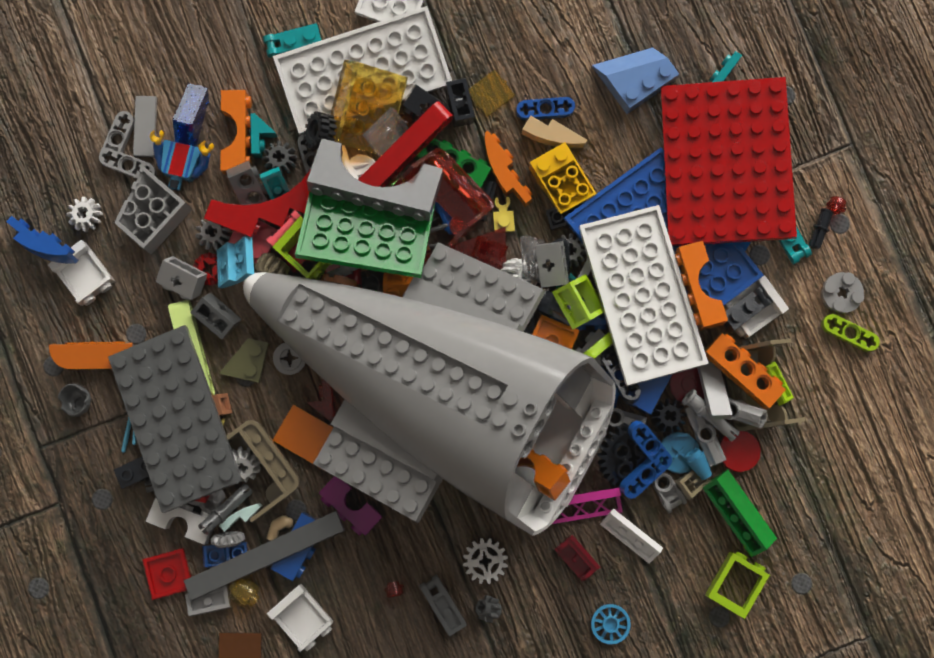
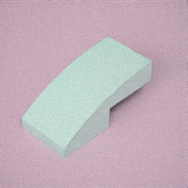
M257 503L245 507L229 516L219 527L225 532L240 517L247 522L263 505Z

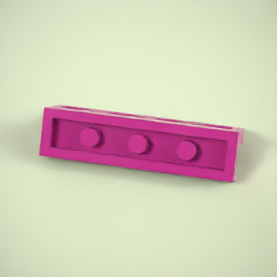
M620 487L575 494L569 505L572 504L578 509L575 514L567 517L561 513L565 518L556 519L552 524L608 515L611 510H608L602 504L607 498L612 497L616 498L617 509L615 510L619 513L623 512ZM593 501L598 505L593 513H587L582 509L586 502ZM600 507L603 508L604 510H606V511H600V512H598V510L600 509ZM580 511L584 513L582 515H577Z

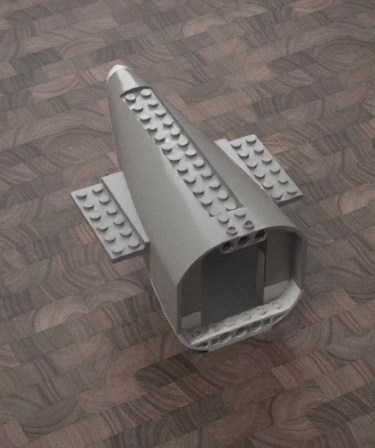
M439 242L423 268L422 277H413L403 297L344 284L267 272L254 273L244 280V295L253 310L306 364L345 399L331 423L334 428L314 461V465L417 523L420 522L443 479L462 493L532 536L547 529L559 517L565 507H568L596 455L599 445H601L603 438L607 434L606 431L615 403L616 388L615 382L593 357L524 332L545 294L542 288ZM532 449L538 455L543 454L547 456L552 463L563 465L568 471L567 474L571 482L555 501L538 491L534 482V469L524 466L517 467L520 457H527Z

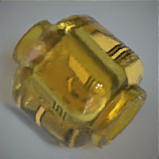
M248 577L233 582L228 588L230 599L241 608H245L248 605L252 607L260 598L257 595L260 591L259 586Z

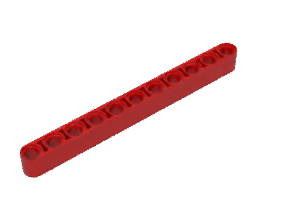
M439 101L435 102L358 180L371 186L386 187L390 179L392 180L451 122L453 115ZM296 243L288 253L305 268L312 260L295 258ZM281 256V260L287 263L294 274L299 273L292 264Z

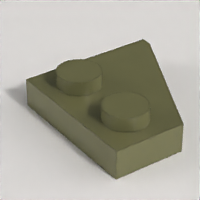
M248 338L221 370L220 374L260 383L269 343Z

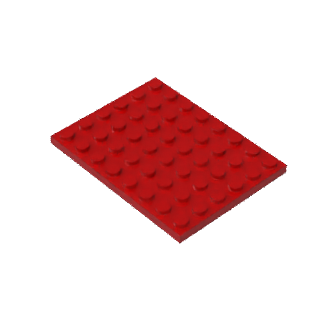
M786 77L662 86L661 101L668 235L672 246L688 245L703 241L704 244L796 239Z

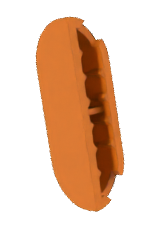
M123 341L67 342L65 344H50L49 352L53 361L65 369H112L108 357L133 347V343H125Z

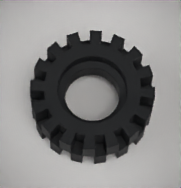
M315 111L314 114L312 113L310 115L311 118L307 120L308 124L305 125L307 129L304 131V135H306L304 141H306L305 145L308 148L318 150L321 139L335 140L333 136L336 135L335 129H337V125H335L336 119L332 115Z

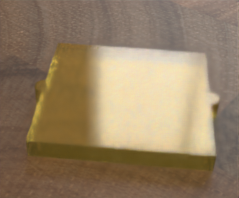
M495 69L469 88V93L475 101V106H479L487 117L515 96L508 87L507 81L503 80Z

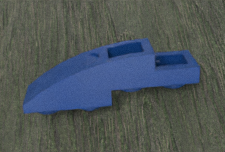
M11 216L6 221L18 232L13 239L34 255L57 263L76 264L79 261L73 256L75 251L67 244L61 246L60 243L62 241L53 233L49 236L44 231L41 233L35 229L30 231L29 228L31 226L22 218L18 221Z

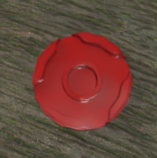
M740 431L738 436L734 435L736 438L733 441L724 436L720 446L726 457V461L722 462L725 467L732 471L743 472L750 470L757 464L760 459L761 449L759 442L752 434Z

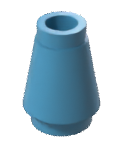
M694 448L686 453V463L701 480H705L712 475L704 451H701L700 448Z

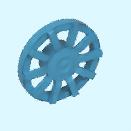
M606 604L594 612L591 619V628L599 641L605 644H617L623 641L629 634L631 627L630 618L627 612L620 606ZM608 608V616L602 612L603 609ZM611 608L617 609L614 616L611 614ZM621 611L624 614V617L617 619V616ZM598 613L602 615V617L604 618L603 620L596 618ZM626 620L627 626L620 625L619 622ZM594 623H602V626L595 628ZM619 628L626 630L623 635L618 631ZM604 629V632L600 637L596 631ZM607 632L610 634V640L603 639ZM616 632L620 638L613 640V633Z

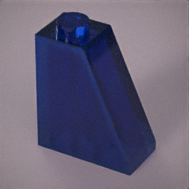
M191 83L187 84L172 119L175 142L197 146L209 103L207 87Z

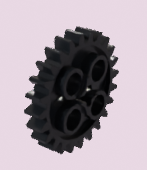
M623 423V429L615 426V433L609 431L610 438H603L606 444L599 445L603 452L597 453V456L601 458L597 462L601 466L599 471L604 474L603 477L612 485L616 484L618 487H620L622 480L640 465V461H644L647 458L629 436V425ZM649 427V429L653 432V434H654L655 436H657V433H655V432ZM640 428L636 430L637 434L643 438L644 435L641 433ZM649 441L646 444V450H651L654 447V441ZM650 469L642 472L643 479L650 475Z

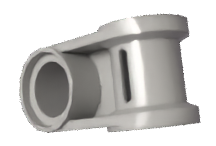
M662 473L652 483L663 507L669 514L675 507L687 503L684 495L670 475ZM660 477L667 479V485L664 488L658 486V479Z

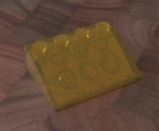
M344 60L330 114L336 119L335 125H337V129H335L336 135L333 136L334 142L383 155L391 145L408 77L356 61Z

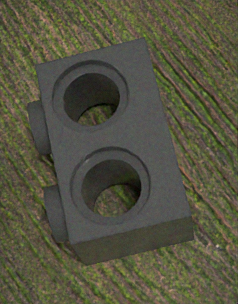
M246 161L226 170L228 179L241 205L259 204L267 201L266 195L268 193L264 184H260L257 179L260 178L256 166L252 167L250 162ZM243 175H249L245 180L240 179ZM251 192H257V195L253 197L248 196Z

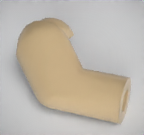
M282 515L273 520L266 539L274 540L278 537L280 530L291 528L293 519L287 515Z

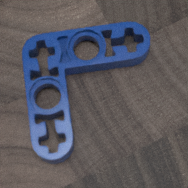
M634 421L628 427L629 436L647 457L620 484L621 493L630 499L641 494L672 463V457L649 427L641 421ZM640 428L641 433L644 435L643 438L637 434L636 430ZM649 441H654V447L651 450H646V444ZM661 456H662V459H663V462H662V463H660V460H659V458H660ZM650 469V475L643 479L642 472ZM629 485H632L633 489L629 491Z

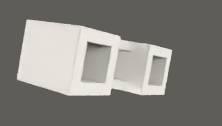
M155 498L146 522L163 529H169L176 517H182L188 525L185 537L204 545L208 544L213 532L212 530L206 535L202 532L205 528L200 530L198 527L210 514L201 511V513L193 511L194 507L188 504L162 513L158 500Z

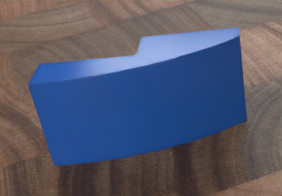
M241 542L239 545L219 548L215 545L202 546L204 567L217 566L247 552V542Z

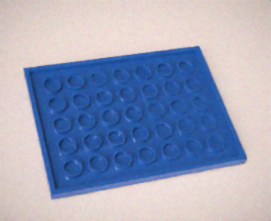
M662 147L564 217L563 220L582 244L583 241L579 231L580 225L657 205L660 206L668 232L665 159ZM738 242L704 244L709 261L699 272V285L707 296L722 300L723 306L764 276ZM672 246L674 254H676V250L681 246Z

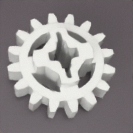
M480 538V544L473 541L474 547L466 548L469 555H463L465 559H468V562L463 563V566L469 567L466 574L472 573V580L478 577L479 584H482L484 579L487 580L488 584L491 583V578L498 581L497 575L505 574L501 570L502 567H508L506 563H503V560L508 559V556L502 555L505 549H498V541L494 545L491 544V538L488 539L487 543H484L483 538ZM487 547L494 549L498 555L490 554L487 551ZM480 548L478 557L471 559L473 553ZM483 551H485L487 558L491 559L488 562L487 571L484 564L479 562V560L483 559ZM499 563L496 571L491 574L492 566ZM473 567L481 568L484 575L477 573Z

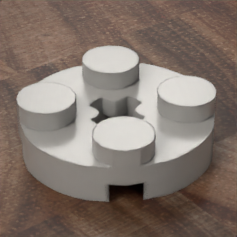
M839 272L825 280L821 290V298L828 309L845 314L859 307L864 300V289L860 280L854 274ZM839 288H842L843 290L846 289V298H844L843 296H838L837 293L840 292Z

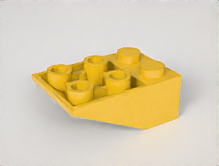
M566 142L530 161V171L560 214L597 194Z

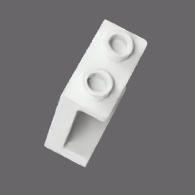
M80 240L71 247L75 251L73 256L79 260L76 264L51 262L48 266L53 272L57 273L75 297L76 303L81 306H87L95 301V296L99 293H105L112 288L111 284L115 280L89 245Z
M765 275L724 305L726 311L759 286L763 287L765 290L763 292L767 298L770 297L773 303L735 330L740 337L743 336L745 339L789 309ZM757 297L754 298L759 305L761 303Z
M302 584L298 585L267 613L298 646L299 652L303 649L306 651L311 649L316 644L314 639L319 635L324 637L332 630L330 625L334 622Z

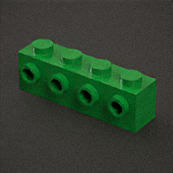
M728 469L712 478L703 487L705 493L751 557L767 550L777 539Z

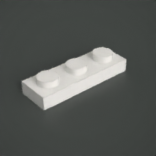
M614 508L600 523L602 527L648 563L652 562L663 549V547Z

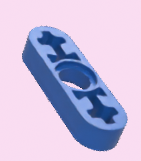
M569 97L523 100L517 105L516 114L521 120H528L530 116L537 120L569 117L574 112L575 103ZM554 103H557V107H562L563 103L571 106L567 112L564 111V108H558L557 113H554ZM542 104H549L551 112L548 114L542 113L540 106ZM534 105H537L536 115H534L535 110L528 111V115H524V112L520 111L523 109V106H527V109H534Z

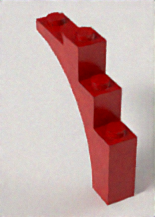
M311 169L301 182L289 192L273 200L259 204L237 205L211 199L204 220L252 237V234H257L261 224L257 222L258 219L282 227L291 217V213L288 212L289 209L304 215L310 192L308 191L307 179Z

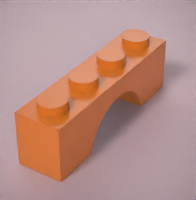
M221 90V111L225 116L233 119L237 126V134L234 141L227 148L221 150L220 170L224 175H227L226 170L246 161H249L252 166L251 156H248V148H251V136H248V129H251V116H248V109L252 108V98L247 94L246 90Z
M703 241L679 247L675 252V257L681 269V277L688 292L687 296L690 305L694 311L693 315L696 325L701 331L725 324L728 318L722 300L707 296L699 285V272L709 261Z
M533 449L527 457H520L517 467L524 466L534 469V482L538 491L554 501L571 482L567 474L568 471L563 465L552 463L547 456L543 454L538 455Z

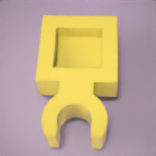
M506 197L505 205H500L499 199L495 198V207L499 212H493L494 233L515 232L514 211H507L510 206V198Z

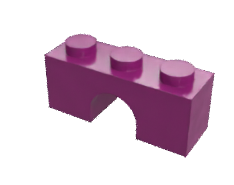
M334 476L319 492L322 496L320 500L328 507L332 505L337 509L343 521L348 519L353 524L351 528L358 535L363 533L366 536L383 515L369 502L360 510L349 508L346 503V497L353 488L348 483Z

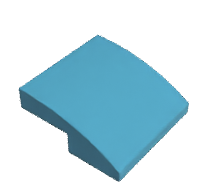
M244 236L235 244L227 242L217 250L218 288L238 284L254 274L252 237Z

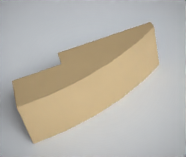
M532 116L527 120L521 133L534 141L555 147L566 142L569 148H584L587 139L553 119L549 125H546Z

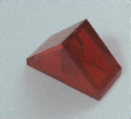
M478 235L472 257L502 266L508 246Z

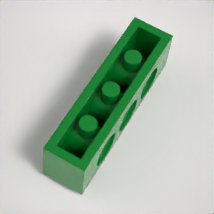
M435 138L414 158L420 163H429L432 166L443 168L445 176L478 193L481 192L491 173V167H489L490 164L482 159L477 161L471 157L469 152L462 149L458 151L448 141L443 140L441 142ZM430 147H436L438 152L435 155H430L427 153V150ZM448 156H453L456 162L447 164L445 159ZM467 165L474 168V171L470 174L463 171V168Z

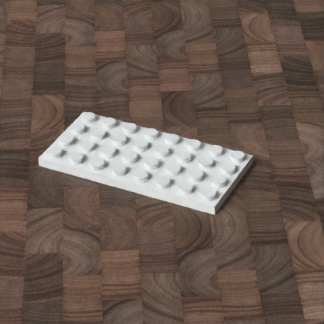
M427 6L273 56L299 135L306 131L305 125L308 124L307 120L311 118L310 115L314 114L315 111L334 116L337 123L404 101L415 84L425 91L431 92L445 87L446 82L452 81Z
M657 205L580 225L579 231L626 387L707 365L708 360L660 206Z

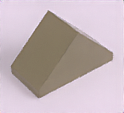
M692 469L674 482L685 499L690 500L703 489L710 479L701 480Z

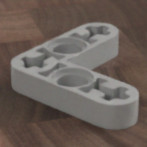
M127 111L119 112L113 121L99 154L100 162L107 168L135 179L140 174L137 170L141 165L146 169L149 168V171L157 176V171L153 165L123 153L133 131L135 119ZM127 117L130 122L125 123L123 126L121 119H126ZM117 127H119L120 129H123V130L126 131V132L123 133L122 131L117 130ZM119 134L123 138L122 142L115 145L112 143V138ZM111 154L112 157L119 160L118 164L112 160H109L107 163L105 156H110ZM131 160L133 168L128 171L124 170L123 163Z

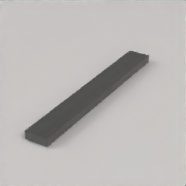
M338 512L330 513L184 580L190 599L194 601L345 532Z

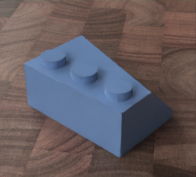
M654 48L592 65L595 72L626 114L659 93L662 86L675 82L679 75L670 60Z

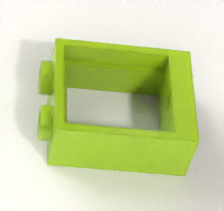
M300 216L275 243L273 248L306 278L319 280L321 275L325 273L326 268L333 264L318 262L308 272L288 253L299 239L303 218Z
M587 274L552 292L572 330L604 312L600 298Z
M738 551L735 554L729 552L705 596L745 619L770 575L765 572L766 568L755 562L753 565L746 561L748 557ZM735 561L760 576L743 607L717 593Z

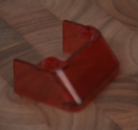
M436 148L413 163L393 186L403 184L412 179L419 172L422 164L443 168V179L436 201L452 217L449 227L456 236L448 243L451 247L494 208V203L446 151Z

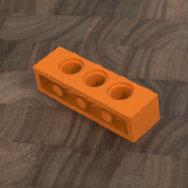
M723 333L718 335L705 349L707 359L764 410L771 408L786 390L782 386V381L775 376L771 377L766 372L767 368L760 362L756 363L750 358L751 354L747 350L734 344L736 341L730 335H724ZM726 351L732 352V361H728L725 358ZM742 365H746L749 368L747 376L741 372ZM759 378L765 383L763 390L757 387V380Z

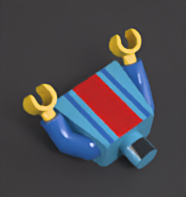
M154 130L150 133V139L154 142V157L158 169L165 176L170 177L168 188L180 191L182 181L193 182L195 178L201 176L208 169L209 152L214 149L213 143L207 149L205 147V140L199 144V147L169 140L162 142L161 140L164 137L162 130L159 132V138L155 136Z

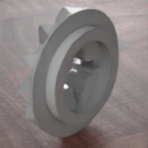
M286 343L279 345L273 354L274 365L283 374L292 375L299 373L305 366V362ZM289 350L292 356L298 357V359L292 361L291 367L288 361L281 360V358L288 357Z
M225 531L213 535L211 544L219 548L232 547L244 541L245 536L240 531Z

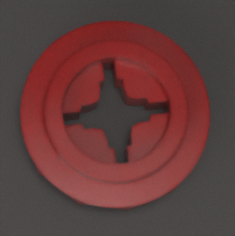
M210 252L201 254L194 260L193 267L203 271L206 269L204 262L210 266L215 265L212 268L213 276L205 272L208 275L204 285L217 284V254Z

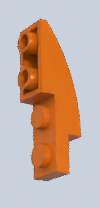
M487 130L484 134L485 151L494 179L505 196L513 192L524 207L532 202V192L526 185L522 186L518 181L520 178L513 169L509 170L513 166L512 154L507 149L503 150L499 145L501 143L499 138L494 133L491 135Z

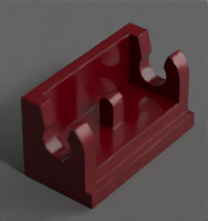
M572 534L554 549L581 581H585L600 568L598 563Z

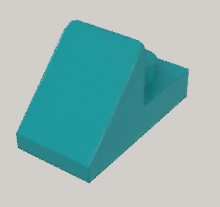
M251 113V154L254 158H262V152L266 149L265 139L262 138H277L278 136L255 113Z
M279 167L259 174L271 200L290 191Z

